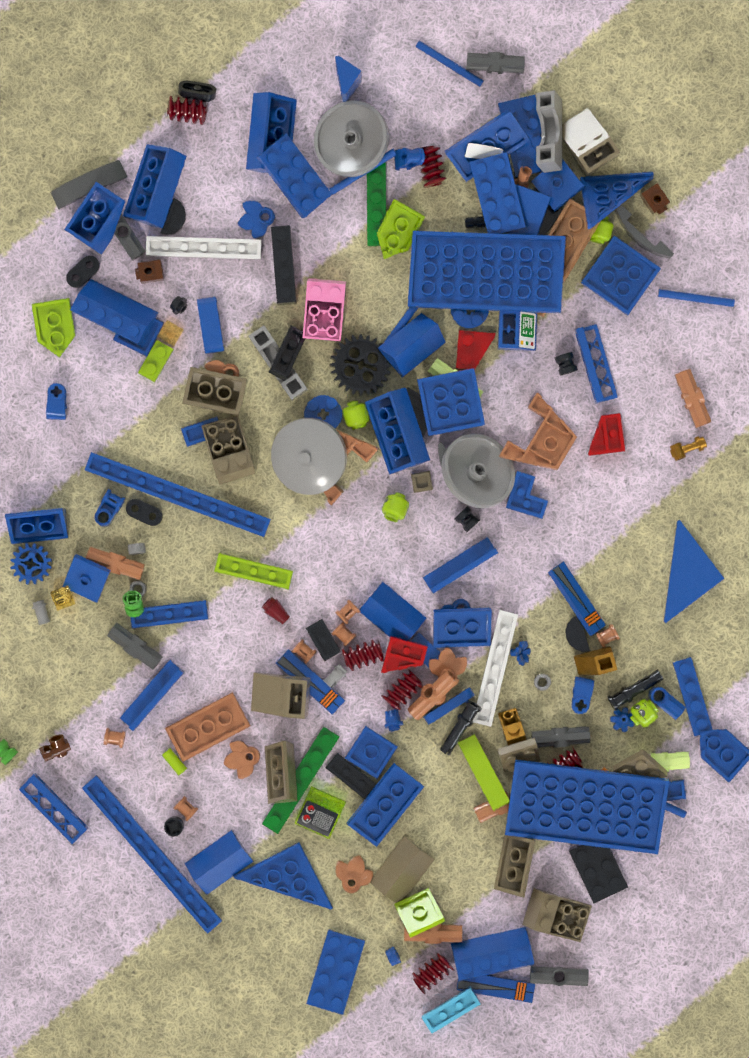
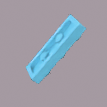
M470 986L422 1015V1019L430 1032L434 1033L479 1006L481 1002Z

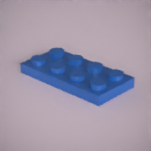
M531 95L498 103L500 114L510 109L530 138L529 142L510 153L515 178L518 177L520 168L525 166L532 170V174L543 172L536 164V146H539L541 143V124L536 111V96Z
M507 109L446 149L445 153L467 182L473 178L470 162L478 160L465 157L469 143L503 149V153L508 152L509 155L529 142L530 138L510 109Z
M287 133L283 134L256 157L302 219L306 218L332 195Z
M508 152L471 161L470 166L487 232L501 234L526 227Z
M393 763L346 824L377 847L424 786Z
M328 929L306 1004L341 1015L344 1014L365 940Z

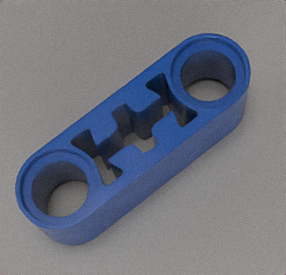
M216 296L197 299L205 354L224 351Z

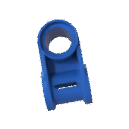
M422 148L395 150L397 155L394 156L395 170L400 171L402 168L411 170L424 163L425 153Z
M54 383L48 388L46 419L66 420V389L62 384ZM57 386L59 390H62V394H58V397L52 394V390H55Z
M108 489L95 513L96 523L102 527L109 526L120 511L126 498H121ZM101 513L109 515L107 522L101 523L99 521Z
M575 676L571 704L572 710L577 714H584L590 706L594 680ZM582 700L586 707L578 711V707L575 704Z

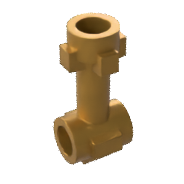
M695 437V442L684 446L681 445V442L670 446L672 458L678 461L684 459L687 452L698 449L699 452L703 451L707 447L704 437Z

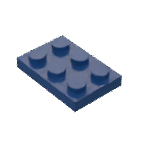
M491 608L433 609V647L491 646Z

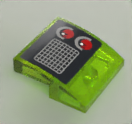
M311 786L294 824L330 839L346 801Z

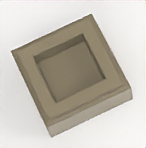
M430 471L411 474L414 493L433 490Z

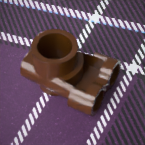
M62 734L51 737L49 739L50 745L39 748L45 762L56 756L58 758L64 757L68 754L67 751L71 750L69 742Z

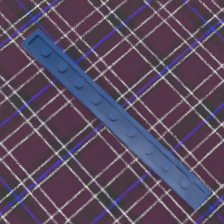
M92 452L85 467V471L265 537L271 521L269 518Z
M97 775L82 787L84 792L207 934L222 922L217 913Z

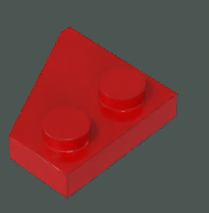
M621 414L602 415L590 445L588 456L625 452Z

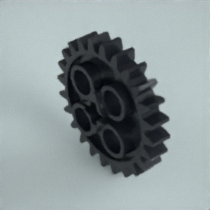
M362 334L359 335L358 339L352 335L351 341L345 338V345L339 342L340 350L334 348L333 352L337 355L330 357V359L335 361L329 364L330 367L335 368V370L330 372L332 375L336 374L333 381H340L338 388L344 385V392L346 393L350 389L352 396L356 391H358L359 397L362 396L363 391H365L367 396L370 395V390L376 393V386L382 388L383 384L381 381L387 382L388 379L385 375L391 374L386 369L392 365L387 363L388 360L378 349L383 343L377 345V338L370 341V335L366 339H363ZM349 350H357L359 353L358 358H352L349 355ZM374 354L377 357V362L370 363L367 356ZM344 360H348L356 364L362 361L364 366L377 368V371H373L372 369L363 367L360 370L358 369V365L345 363ZM347 367L352 368L354 375L351 377L346 376L344 369ZM363 373H370L372 381L366 382L362 377Z

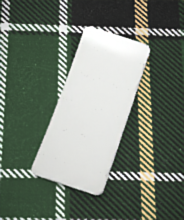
M469 143L465 157L482 159L501 154L503 149Z

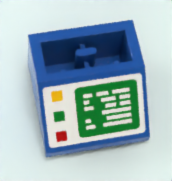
M500 310L497 350L536 351L537 313Z

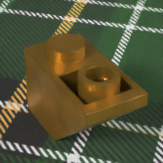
M611 646L573 656L578 675H601L617 670Z
M516 708L498 713L507 746L527 740Z

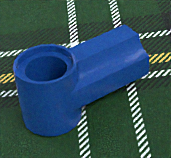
M652 687L648 692L651 702L655 703L674 720L680 717L686 708L662 687ZM660 690L662 692V698L656 701L654 699V693Z

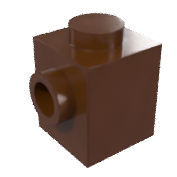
M658 183L640 195L652 215L655 213L660 215L668 209L667 205H669L670 201Z
M154 260L138 263V268H135L136 279H140L141 284L164 281L162 261Z

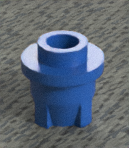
M398 709L385 711V728L389 729V731L400 730V726L404 725V723L401 721Z

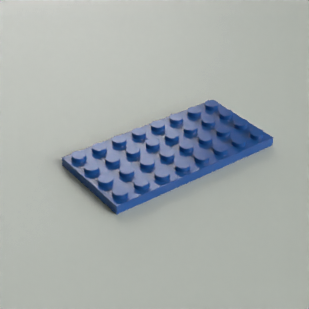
M413 231L408 307L561 313L566 236Z
M515 760L505 835L658 854L669 779Z

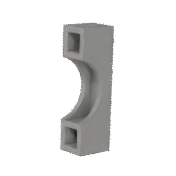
M555 90L536 93V111L541 124V143L539 146H536V164L544 173L562 170V99Z
M263 325L250 334L249 338L270 368L279 347ZM293 367L286 381L276 377L292 401L308 391Z

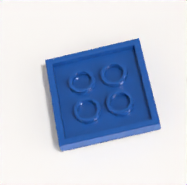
M613 236L581 284L628 316L661 268L616 236Z
M474 368L417 379L428 436L485 425Z

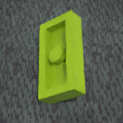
M156 340L138 373L155 383L174 349Z

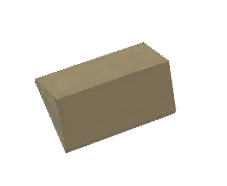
M190 367L182 404L239 416L247 379Z
M281 741L265 746L268 804L297 801L294 744L288 741Z
M504 834L494 885L495 890L525 897L535 839Z
M404 836L373 876L370 883L384 896L397 903L407 897L435 859Z

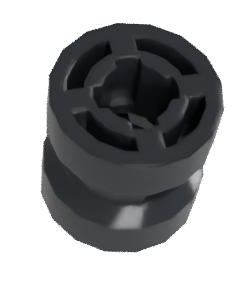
M573 352L554 357L556 364L559 365L558 371L560 376L578 370L577 365L573 362Z
M468 506L454 518L457 523L463 525V529L466 532L480 521L478 516H474L471 513L472 510Z
M177 816L170 817L164 824V831L172 837L180 835L184 830V822Z

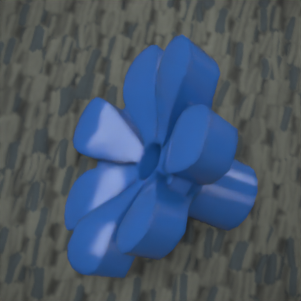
M520 641L518 647L510 650V655L516 656L521 666H524L525 662L529 663L527 655H530L531 649L527 648V641Z
M623 707L622 711L619 709L617 711L614 710L615 716L610 717V722L615 723L613 726L614 730L617 731L621 728L622 732H627L628 726L634 727L635 724L630 719L632 714L628 713L627 707Z

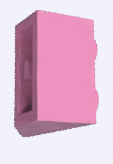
M308 278L303 338L341 341L346 281Z

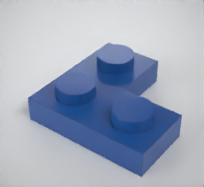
M517 471L506 508L543 519L548 500L530 495L535 476Z

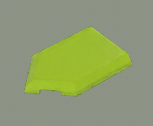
M396 199L393 200L377 232L383 259L409 251L412 245L413 231L419 230L425 218L424 215Z
M70 298L32 304L37 342L59 358L75 337L72 311H70Z

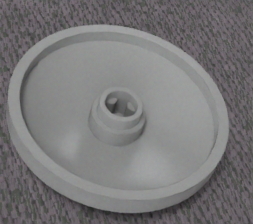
M356 100L341 102L330 108L320 119L314 134V148L320 162L332 173L343 177H356L371 171L384 157L389 142L388 126L380 112L370 104Z
M301 418L287 424L279 431L272 445L271 461L277 477L287 488L300 494L314 495L327 491L340 480L347 464V451L341 435L333 426L320 419Z
M481 434L463 435L452 442L442 458V475L451 493L461 502L476 508H490L501 503L510 494L515 482V469L512 460L499 457L504 447L494 439Z

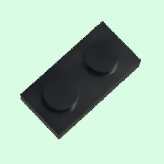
M323 619L306 628L324 662L341 653Z

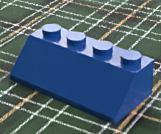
M271 92L253 93L246 162L247 170L268 173L256 157L283 134L287 133L293 141L297 99Z
M147 144L123 217L150 226L163 228L187 156L171 148Z
M92 279L78 293L70 309L73 313L141 347L159 313Z
M406 387L387 392L365 402L389 475L430 461Z
M526 927L451 943L459 982L535 964Z

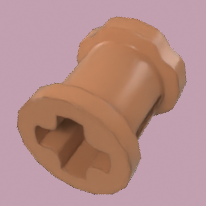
M348 600L347 604L335 613L347 625L349 623L348 620L361 611Z
M342 622L331 634L333 636L336 635L343 642V646L346 647L356 634L344 626L345 623Z
M612 624L600 633H595L602 648L606 647V644L620 639Z
M302 639L291 652L299 655L304 660V663L307 664L317 651L312 650Z
M107 728L103 745L112 744L123 748L126 731L121 733L110 731V728Z
M185 796L173 808L178 810L185 817L186 821L198 811V808H194Z

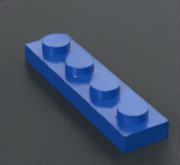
M689 657L672 662L693 735H700L702 730H713L692 658Z

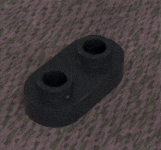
M186 80L179 83L178 94L183 98L210 102L216 98V87L211 84Z
M94 256L84 257L67 273V283L73 288L82 287L99 271L100 263L98 259ZM93 262V267L87 268L86 264ZM79 275V280L73 281L72 277Z
M132 499L126 505V512L130 517L147 525L156 526L163 519L160 509L139 499ZM133 505H138L139 510L137 512L132 511ZM151 513L156 514V518L154 520H151L149 518V515Z

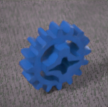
M29 543L25 544V549L19 546L20 552H13L16 558L10 559L14 563V566H11L10 569L16 570L13 576L19 575L20 582L26 579V584H30L31 580L34 584H37V579L43 582V575H50L47 569H52V566L48 565V562H51L52 559L46 557L49 551L42 552L44 547L40 546L37 549V544L33 543L31 548ZM30 551L26 558L21 559L24 553ZM37 553L42 556L44 563L39 561ZM32 558L33 562L40 566H33L30 569V566L23 562L31 561ZM19 565L25 569V575L21 572ZM43 569L40 574L33 577L36 570Z

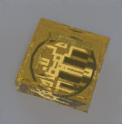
M167 320L157 337L175 346L184 330Z
M69 586L50 592L57 611L75 604Z

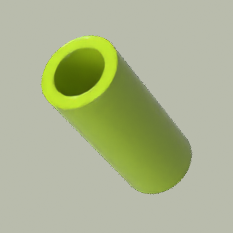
M171 748L162 754V757L178 776L187 769Z

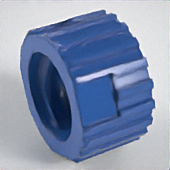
M395 947L385 951L392 966L401 963L400 956Z

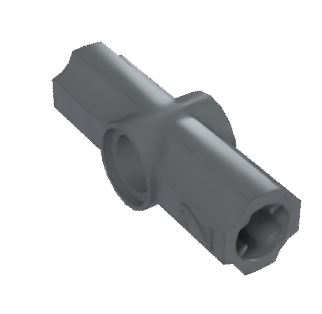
M488 52V54L467 53L466 70L486 71L489 74H492V72H498V74H503V72L524 73L525 56L505 55L501 52Z
M121 214L114 234L133 261L142 256L146 251ZM122 227L128 228V234L125 237H121L118 234L119 229Z
M116 623L107 635L111 640L123 647L126 653L135 659H139L152 670L155 669L163 658L156 650L149 647L146 641L141 640L139 636L132 634L119 623Z
M589 726L551 728V730L531 731V737L535 738L537 748L553 746V748L568 747L573 744L590 743Z
M530 966V983L553 984L557 986H588L589 969L563 968L560 966ZM556 972H563L564 978L557 981L554 979Z

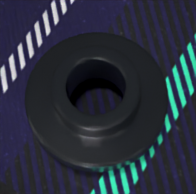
M177 296L172 301L170 309H172L175 315L181 314L186 310L187 299Z

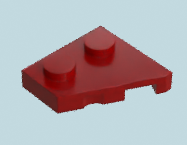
M459 330L456 369L466 370L474 368L475 370L495 338L496 333Z
M390 636L381 673L422 666L428 646Z

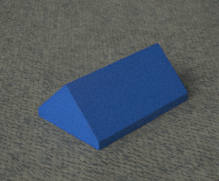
M335 56L342 101L346 102L350 100L362 82V71L342 57Z
M421 313L378 347V349L403 378L446 342L438 324Z
M65 508L5 514L11 544L68 538Z
M384 582L378 586L359 609L361 614L389 637L392 636L408 641L427 619Z
M231 830L187 861L185 865L193 880L207 895L254 861Z

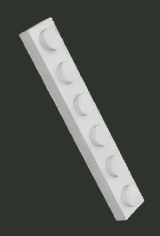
M146 236V256L261 260V240Z
M499 610L477 704L482 710L476 714L473 719L474 723L492 726L518 614Z

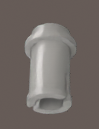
M44 600L34 602L32 607L35 610L39 625L51 622L45 606L47 603H44Z
M340 664L334 666L335 669L323 680L332 689L343 676L346 677L347 670Z

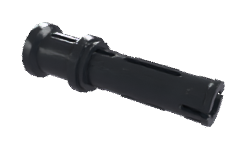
M657 669L627 688L622 687L619 692L612 696L608 695L607 699L613 709L617 711L618 707L627 702H632L635 696L664 679Z
M471 700L466 701V707L457 716V723L440 747L444 754L451 755L467 727L472 726L474 723L473 719L476 714L482 710L477 703Z

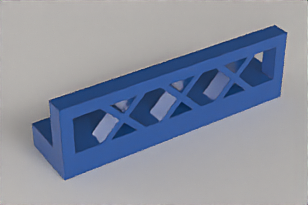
M597 324L575 329L595 404L618 398ZM594 329L596 338L591 343L587 341L585 332ZM593 347L601 352L598 362L592 359L590 351ZM598 365L606 370L607 374L603 380L597 377L596 368ZM603 384L611 387L613 395L603 398L601 391Z
M487 537L424 576L423 579L434 594L498 554V551Z
M169 660L123 713L120 719L129 726V729L134 731L184 674V671Z
M36 773L19 789L71 844L89 829ZM32 783L38 790V795H30L25 788ZM33 797L38 798V803L35 801ZM40 798H46L51 803V809H43L40 806ZM54 811H59L65 817V823H57L54 820ZM67 825H73L79 832L73 839L67 833Z

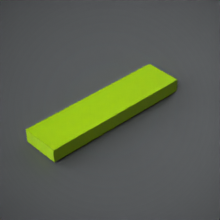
M221 553L218 554L214 572L288 590L293 575L291 570Z
M475 734L458 742L492 810L495 811L508 804L510 800Z

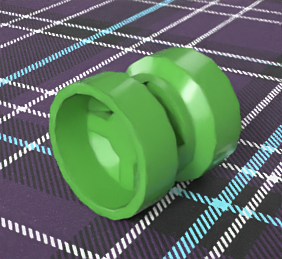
M128 591L123 595L122 599L126 614L130 617L140 616L144 612L141 594L137 591Z
M3 739L0 742L1 762L6 766L18 751L15 748H9L8 742Z

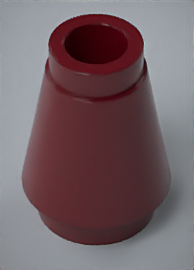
M270 597L261 607L264 609V613L282 625L290 618L277 598Z

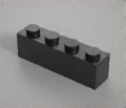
M290 225L271 227L277 305L297 304Z

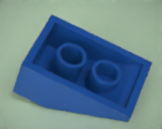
M96 182L64 230L102 255L113 238L125 200Z

